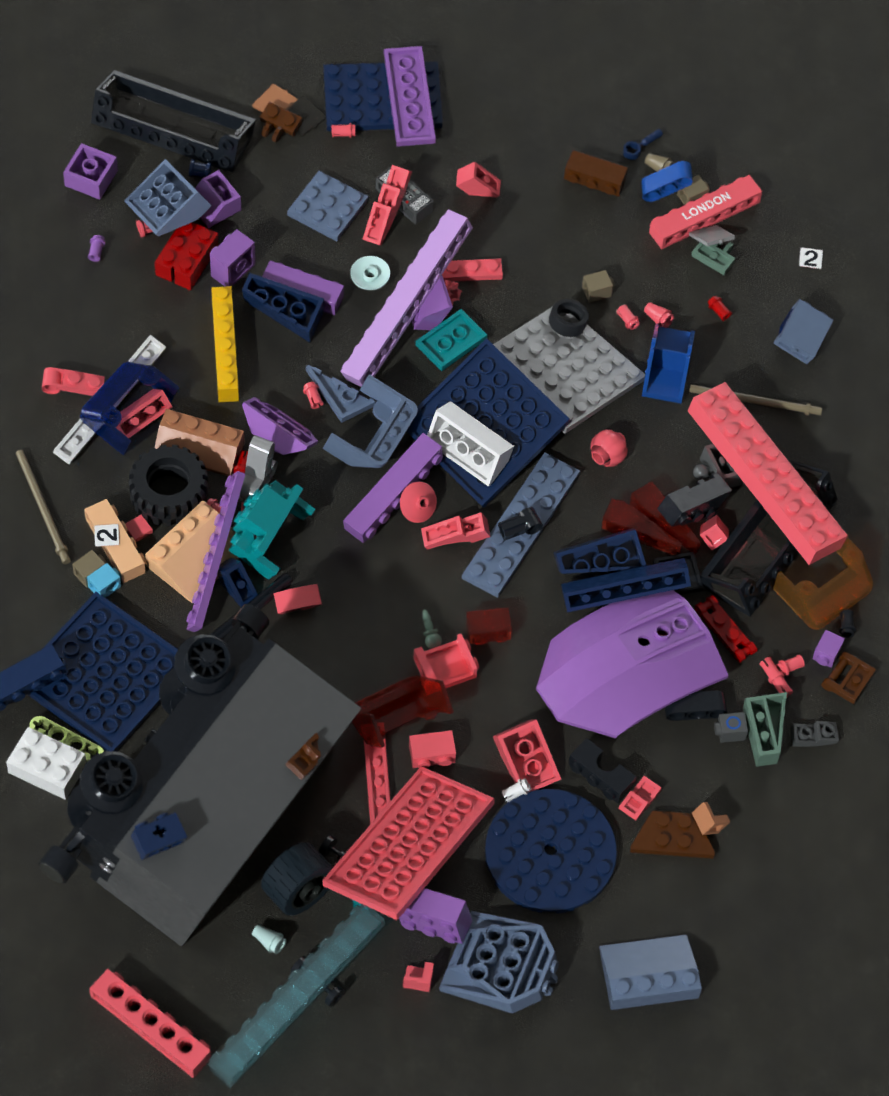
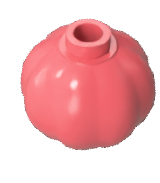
M606 429L600 431L591 440V455L593 460L599 465L614 467L623 462L627 456L626 439L622 433Z

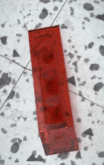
M652 481L632 492L630 506L635 513H638L642 519L691 552H694V554L699 551L700 541L687 524L671 527L657 508L665 497Z
M611 499L603 517L602 529L618 533L634 528L640 543L671 555L680 554L682 543L633 506L622 500Z

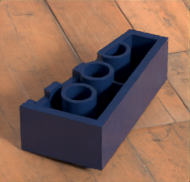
M249 273L242 289L244 301L309 343L311 342L325 310L324 298Z
M634 528L553 552L561 574L624 571L646 566L639 538Z

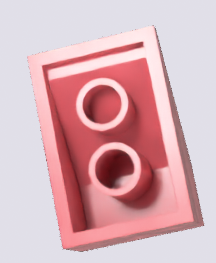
M531 719L493 736L500 756L515 784L518 782V779L523 780L525 778L531 786V790L528 792L561 780L537 719Z

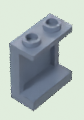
M799 299L793 305L792 312L782 332L776 337L773 344L808 364L815 357L833 319L828 317L826 313L812 307L810 303Z

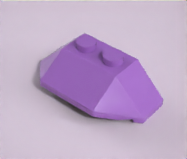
M256 397L243 402L242 407L251 433L275 442L274 451L285 455L303 451L318 443V440L310 430L278 408L261 402Z

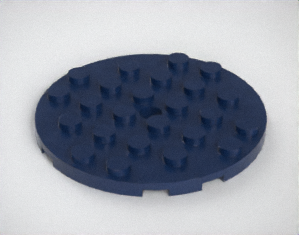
M556 789L531 791L527 795L523 794L508 802L500 809L491 822L485 844L487 868L496 886L514 903L540 913L542 911L565 913L593 901L610 881L617 854L613 830L600 810L576 794ZM554 846L557 850L554 855H549L545 852L547 847Z

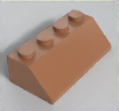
M166 409L159 425L155 448H160V445H166L167 447L179 445L180 449L185 447L190 449V454L194 452L199 456V460L204 462L206 470L229 476L233 474V469L245 444L244 431Z

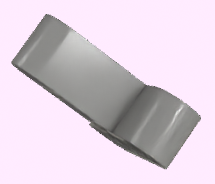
M256 435L252 438L248 449L245 478L239 497L247 499L257 489L261 490L266 484H269L278 465V462L273 460L275 442Z

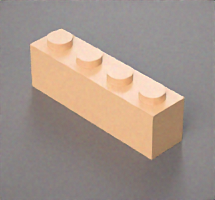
M105 499L85 508V519L94 535V526L118 524L119 545L101 547L112 566L121 574L120 580L122 583L145 574L146 559L143 553H138L134 538L128 536V529L124 521L118 519L117 516L119 515L116 507L110 505L108 500Z

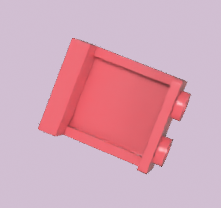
M458 634L455 641L426 651L422 647L414 649L413 659L429 694L477 678L479 663L476 657H472L470 643L467 639L464 640L462 634Z

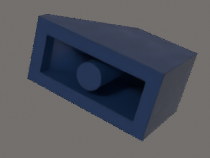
M229 558L220 564L217 576L222 586L240 607L249 603L258 595L241 561Z

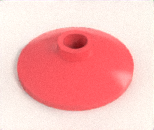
M417 481L409 484L403 490L400 497V509L407 520L414 523L425 522L433 515L436 509V494L429 484Z

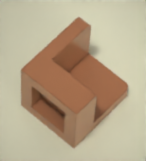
M703 802L692 812L702 835L718 834L730 823L727 815L714 816L708 802Z

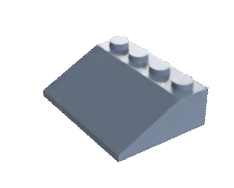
M166 159L124 200L157 236L198 220L212 206Z
M687 935L599 946L611 1010L699 998L702 988L698 968Z

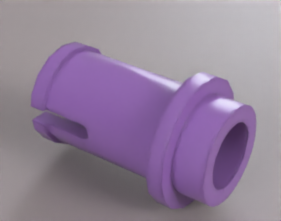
M94 235L90 239L89 260L94 262L100 261L102 248L106 244L104 237Z

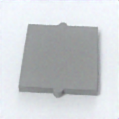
M717 225L689 232L690 237L706 246L735 239V235Z

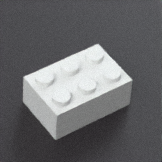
M27 727L6 763L9 774L66 800L86 764V755L73 747Z

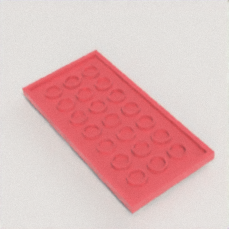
M421 766L322 880L323 886L398 920L495 804L494 798Z

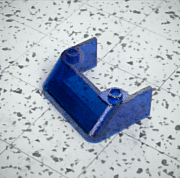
M134 362L123 363L81 409V421L122 455L126 453L131 440L116 428L120 424L122 416L120 411L113 405L137 379L144 385L163 390L170 402L173 401L180 388L154 366Z

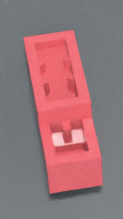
M481 512L463 519L460 516H456L421 528L424 547L427 550L453 543H474L491 537L488 520Z

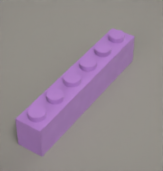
M422 433L343 520L344 529L362 543L367 539H371L375 535L377 528L388 521L390 513L400 507V497L403 490L413 482L424 480L429 475L430 469L441 462L443 458L442 446Z

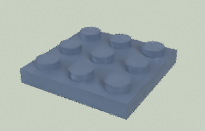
M318 171L288 209L287 216L338 241L366 205L368 196Z

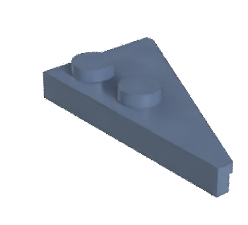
M306 366V372L312 381L319 386V391L341 423L373 408L375 405V401L372 398L367 399L361 396L356 389L349 388L347 384L334 377H327L316 367Z

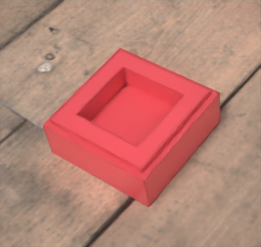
M142 515L125 523L128 529L127 533L130 537L134 538L135 542L153 533V529Z

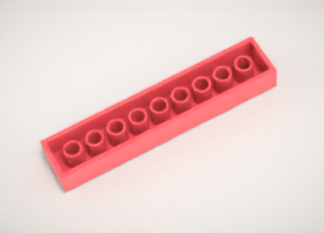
M724 382L693 397L688 409L689 414L808 565L841 549L848 536L728 384Z

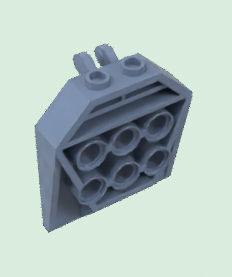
M471 911L472 923L463 944L457 943L439 990L512 1014L541 1001L543 995H552L553 988L550 985L557 982L558 976L555 973L558 969L559 961H557L555 951L543 927L538 924ZM494 936H500L497 940H491ZM521 943L525 944V945H524L523 947H521V948H517V947H516L518 944H521ZM487 955L492 956L490 959H483ZM511 963H517L515 967H508ZM478 975H484L481 979H475ZM504 982L509 983V985L506 987L500 986Z

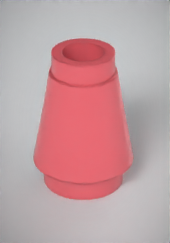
M651 302L644 308V312L656 324H660V327L667 328L674 320L671 310Z

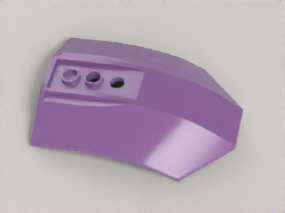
M674 590L610 603L559 633L550 641L536 690L558 722L617 738L618 735L655 712L696 691L728 678L729 675L707 627L689 602ZM660 630H661V631H663V632H666L667 635H666V636H660V635L657 633V631H660ZM640 638L647 639L650 642V644L648 646H642L638 643V640Z

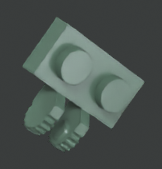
M699 242L691 254L692 257L722 275L727 273L736 259L729 254L734 246L731 242L723 250L719 248L722 243L706 246Z

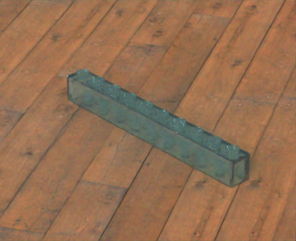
M363 904L360 906L356 905L351 910L350 917L345 922L341 921L335 927V933L330 938H324L319 945V949L314 954L310 953L305 958L304 965L299 970L295 969L289 975V981L284 986L280 985L277 987L269 1002H263L257 1009V1014L252 1019L248 1018L242 1024V1030L237 1035L233 1034L226 1041L224 1049L212 1055L208 1064L210 1070L229 1088L238 1081L385 926L384 918L374 909Z

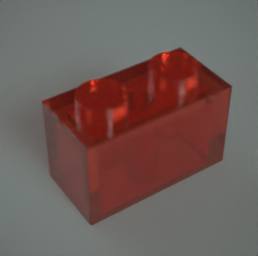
M508 608L466 612V627L470 644L482 645L486 642L496 641L501 643L511 640L512 627Z

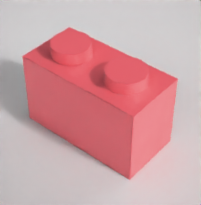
M452 730L409 736V749L413 768H420L421 766L429 768L434 765L448 766L455 763L456 750Z

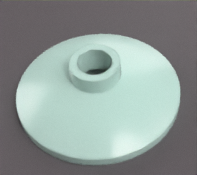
M376 256L361 257L351 267L352 281L355 285L365 290L379 289L386 285L390 278L388 264Z

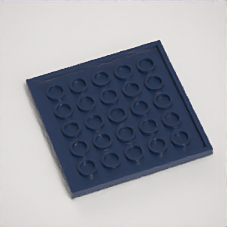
M486 338L417 406L418 412L406 432L415 441L422 433L427 435L436 410L451 401L512 444L514 448L508 463L490 486L484 484L444 454L439 463L484 508L571 420Z
M95 592L43 647L44 649L51 644L53 645L67 673L61 679L50 681L41 690L32 691L27 695L93 743L102 747L104 751L117 752L161 703L159 687L165 674L174 668L175 655L178 649L98 592Z

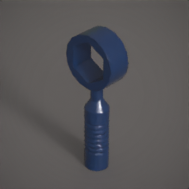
M657 129L643 138L639 144L634 141L627 142L623 147V155L630 160L637 159L640 155L641 147L647 146L661 137L663 132ZM631 147L637 149V152L630 153L627 152V149Z

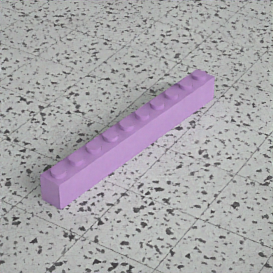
M448 209L445 215L440 218L439 224L430 233L427 242L419 250L413 263L408 266L407 272L398 281L395 290L387 298L381 311L376 314L375 320L365 331L359 344L355 346L352 355L343 364L340 372L347 381L362 387L369 374L373 377L376 375L473 227L467 217Z

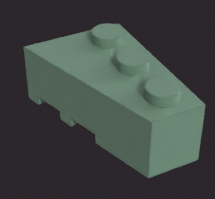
M787 692L745 698L742 710L745 712L748 735L756 767L777 764L781 752Z

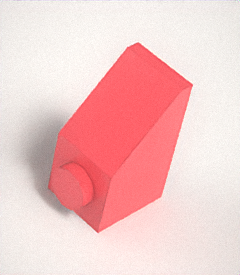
M476 162L457 171L456 186L468 195L496 198L500 196L501 180Z

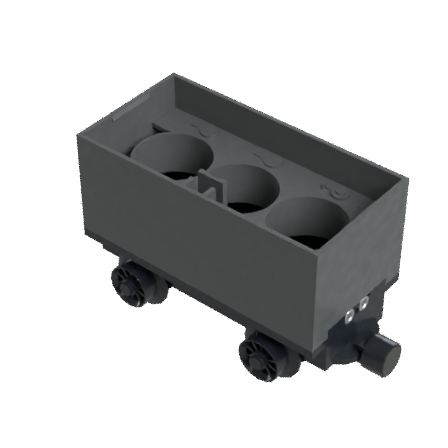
M244 604L231 620L233 628L223 640L213 635L200 634L188 638L180 645L175 655L174 668L165 674L159 687V698L163 708L169 714L168 718L157 731L155 729L151 730L144 740L147 744L135 759L120 752L106 751L96 754L86 762L81 772L80 784L73 789L67 802V814L74 828L60 846H51L38 862L41 870L48 877L58 883L65 884L79 867L77 859L92 870L90 878L181 947L361 710V707L268 638L264 644L258 641L259 637L270 625V621L259 608L251 604ZM317 733L319 735L317 740L318 751H320L321 757L318 759V764L300 780L285 764ZM168 812L170 815L176 812L187 835L185 842L145 860H141L131 838L135 826L144 821H147L148 824L156 821L155 818L163 813ZM155 831V832H154V836L159 835L160 838H161L162 833L157 834L156 831Z

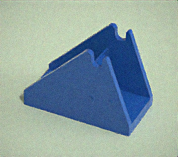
M656 324L647 360V369L645 370L646 375L642 396L681 404L695 331H681L660 327V324Z

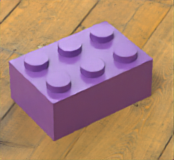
M425 888L399 918L401 925L407 930H419L427 936H438L449 943L457 942L463 944L472 923L465 900Z

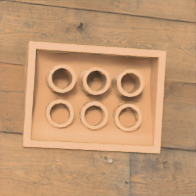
M203 500L145 554L146 567L191 603L194 593L199 588L198 577L204 570L205 564H203L206 553L209 552V539L215 531L214 521L219 514ZM230 527L221 563L229 558L239 559L228 551L232 545L230 540L235 534L232 527Z

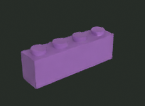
M269 261L262 275L266 279L324 298V312L333 315L336 314L344 297V285L336 281L323 279L318 275L305 273L300 269L285 266L280 262Z

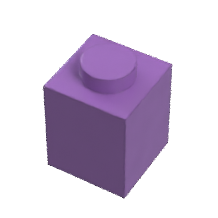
M825 630L815 649L813 660H816L822 666L832 668L842 649L845 638Z

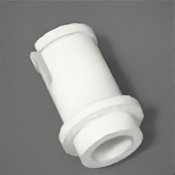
M525 778L523 780L518 779L516 784L502 790L504 798L507 797L506 801L510 802L523 794L527 795L528 791L531 790V786Z

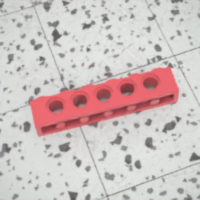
M107 969L90 987L91 997L194 1078L211 1059L210 1046L201 1039L198 1041L194 1038L193 1033L187 1027H180L175 1023L176 1020L168 1012L164 1014L158 1009L159 1006L152 999L146 1000L141 996L142 993L134 985L130 987L124 982L125 979L118 972L112 973ZM117 991L123 993V995L118 998L112 996L113 993ZM133 1005L140 1006V1009L137 1011L129 1010ZM152 1018L157 1020V1023L154 1025L146 1023L147 1020ZM167 1032L175 1034L170 1039L163 1037V1035ZM183 1046H190L192 1048L189 1052H182L180 1049Z

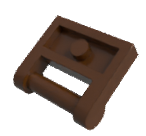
M842 652L839 657L840 661L829 677L823 680L821 686L825 690L832 691L854 704L876 669L853 655ZM846 665H851L852 668L840 685L837 684L836 680Z

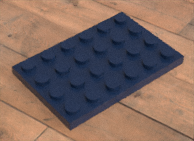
M424 62L434 128H442L438 62ZM385 63L323 65L327 131H332V125H349V123L355 125L356 130L394 129Z

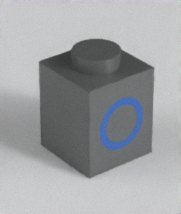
M745 712L719 714L718 721L714 723L715 735H719L720 743L746 740L748 728Z

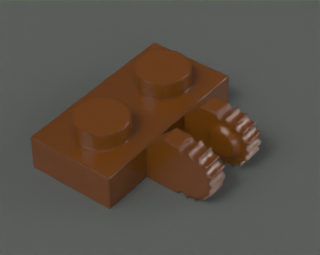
M268 102L260 115V121L266 123L261 134L267 137L273 127L277 129L272 136V141L277 142L284 132L294 136L302 124L303 118Z

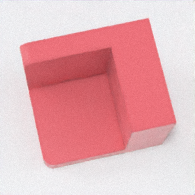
M716 515L700 526V536L708 547L713 550L728 539L729 529L719 516Z
M425 962L424 968L407 966L403 987L430 992L434 963Z

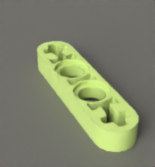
M36 716L29 723L30 728L51 738L56 732L62 733L64 737L60 742L71 746L74 742H80L83 746L79 751L85 753L86 762L91 759V754L95 755L96 753L104 752L103 748L43 716ZM41 724H43L44 729L39 728L38 730H36L35 725L40 726Z

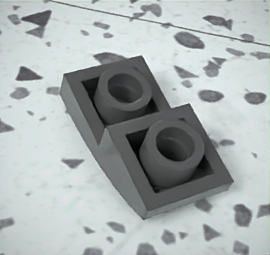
M816 721L813 725L792 724L790 727L793 747L823 746L839 742L836 722Z

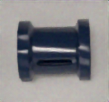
M191 160L189 177H193V175L207 177L210 175L211 163L204 164Z

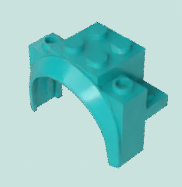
M276 480L270 485L266 484L261 490L257 489L253 495L247 497L243 503L245 506L242 512L239 511L233 520L235 524L232 530L235 534L230 540L232 545L228 551L268 580L276 575L280 568L265 558L263 554L266 552L287 515L290 513L301 520H305L306 517L311 516L315 511L314 507L299 497L303 488L298 484L291 489L284 487Z

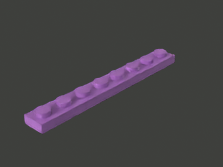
M240 471L229 475L225 483V487H227L226 493L220 500V514L215 518L214 525L216 528L210 536V549L203 560L205 567L198 577L199 588L194 593L192 603H194L193 609L189 612L186 620L188 623L187 630L192 632L202 629L245 478V473Z

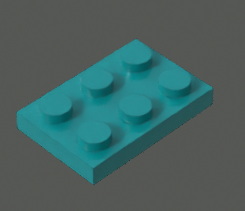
M460 309L416 340L415 345L443 371L481 344L487 338V334Z

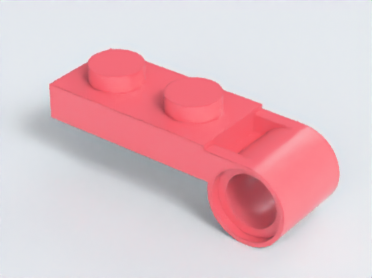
M49 367L44 370L41 389L47 394H57L62 390L98 397L103 392L105 376Z

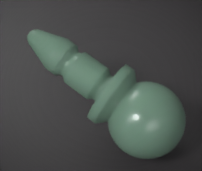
M423 610L422 619L427 630L423 633L426 636L425 644L429 649L441 646L442 639L437 634L438 629H433L431 616L427 610Z

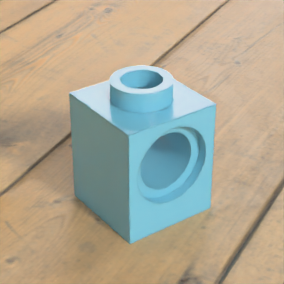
M106 563L87 576L88 587L93 593L98 592L106 598L121 587V574L115 567L112 568Z

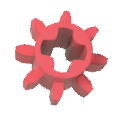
M445 280V285L453 305V301L460 300L462 290L458 288L459 283Z

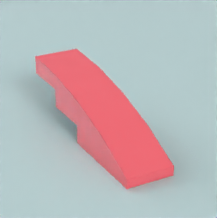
M392 165L387 183H383L378 201L373 203L363 240L382 245L398 212L412 171Z

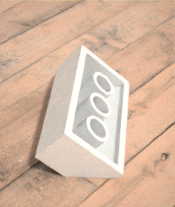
M451 401L436 410L427 434L428 437L442 446V452L446 457L487 486L493 483L508 463L514 448L508 441Z

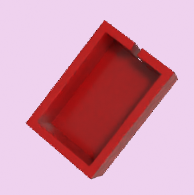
M193 222L177 228L155 261L156 276L172 282L173 269H175V284L192 290L210 261L211 250L215 246H219L218 233Z

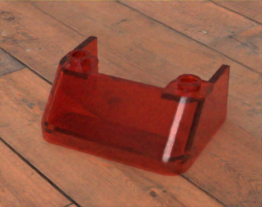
M415 675L355 702V704L361 707V710L353 719L352 724L366 744L382 748L385 746L383 739L386 738V732L417 717L429 720L435 718L439 712L448 714L454 712L443 681Z

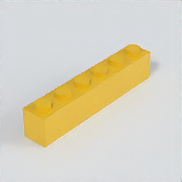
M211 287L218 402L239 401L232 287Z

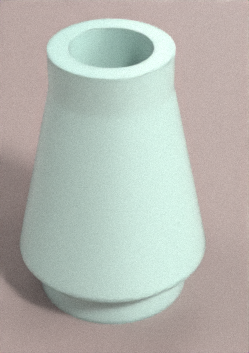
M260 924L252 932V936L269 953L277 954L285 946L286 939L279 932L263 927Z

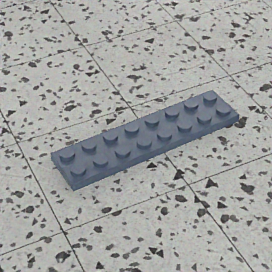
M544 452L490 532L491 537L486 538L462 574V579L498 598L579 477L580 470ZM533 507L543 524V528L535 534L528 535L524 533L505 541L500 534L498 523L518 516V513L525 508Z

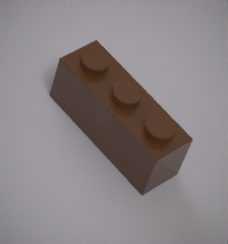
M573 150L565 167L564 179L571 183H578L590 189L600 190L609 195L619 197L626 181L628 167Z

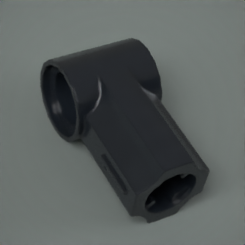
M528 507L520 511L518 516L499 522L498 527L502 538L506 541L524 533L528 535L535 534L543 528V524L535 509Z

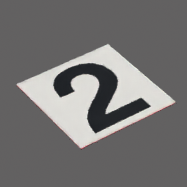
M801 248L799 266L821 269L823 250Z
M118 524L94 526L95 547L119 545Z

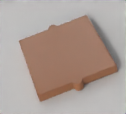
M273 83L252 104V107L262 113L268 102H271L289 111L298 102V99L289 94L287 90H283Z

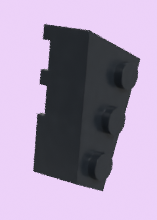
M718 472L712 474V478L706 482L701 479L697 481V486L692 488L685 486L665 497L657 509L671 527L683 526L691 522L696 523L704 519L709 520L717 514V509L732 491Z

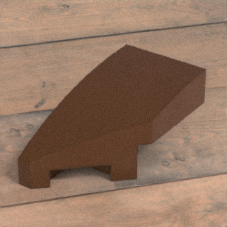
M317 733L285 764L300 780L318 764V759L321 757V753L318 751L317 740L319 735Z

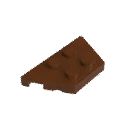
M652 811L630 847V853L714 859L715 856L707 836L702 835L692 813Z

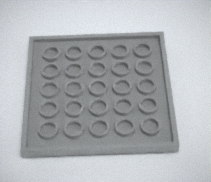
M551 307L493 345L570 418L571 422L562 430L566 434L645 380L646 374L588 325H586L585 330L579 336L566 337L556 333L549 324ZM558 314L564 321L570 323L579 322L571 314Z

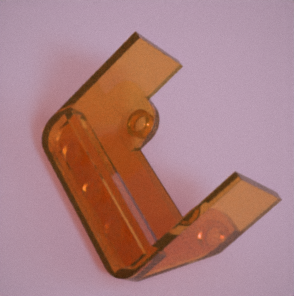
M848 537L842 548L836 551L848 567L820 588L806 580L794 586L781 571L777 574L773 590L812 629L823 628L837 618L842 610L849 609L872 591L874 582L864 555Z

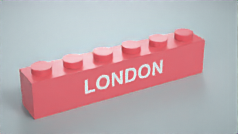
M750 175L743 178L740 177L727 186L723 185L712 193H706L695 201H689L678 209H672L663 216L655 217L651 221L649 233L659 247L664 249L689 237V232L710 227L760 203L762 190Z

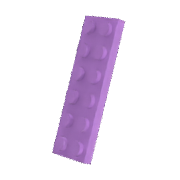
M422 46L384 49L396 145L435 144L436 138Z

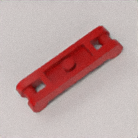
M711 595L706 598L704 603L700 602L694 606L697 614L739 663L744 661L749 654L753 655L757 652L756 645L749 641L719 605L715 596ZM710 608L713 610V613L711 614L707 612V610Z

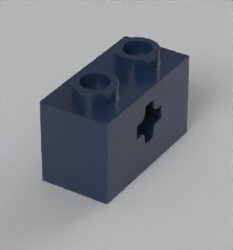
M168 812L157 816L154 822L148 824L147 821H144L135 826L131 838L141 860H145L185 842L187 835L176 812L170 815ZM156 831L157 834L162 833L161 838L159 835L154 836V832Z

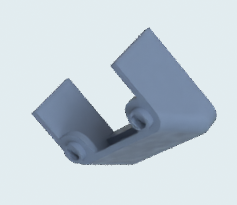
M369 374L360 391L376 401L373 406V414L383 422L365 451L349 444L331 433L322 449L352 467L381 468L387 463L412 423L418 408L413 401Z

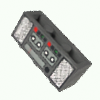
M391 167L376 177V190L379 193L383 183H387ZM409 180L398 210L416 225L433 212V199L429 194H425L417 183Z

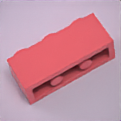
M152 389L105 423L115 440L126 441L164 414L166 409L170 410L173 406L163 390Z

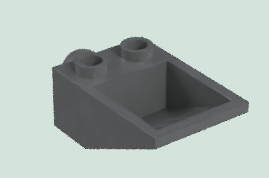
M714 444L704 446L700 457L702 464L696 465L693 469V475L696 479L704 480L707 477L711 479L712 474L718 472L730 488L745 484Z

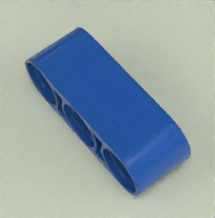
M680 161L644 177L641 180L643 199L647 202H654L690 186L693 183L691 164L687 161Z

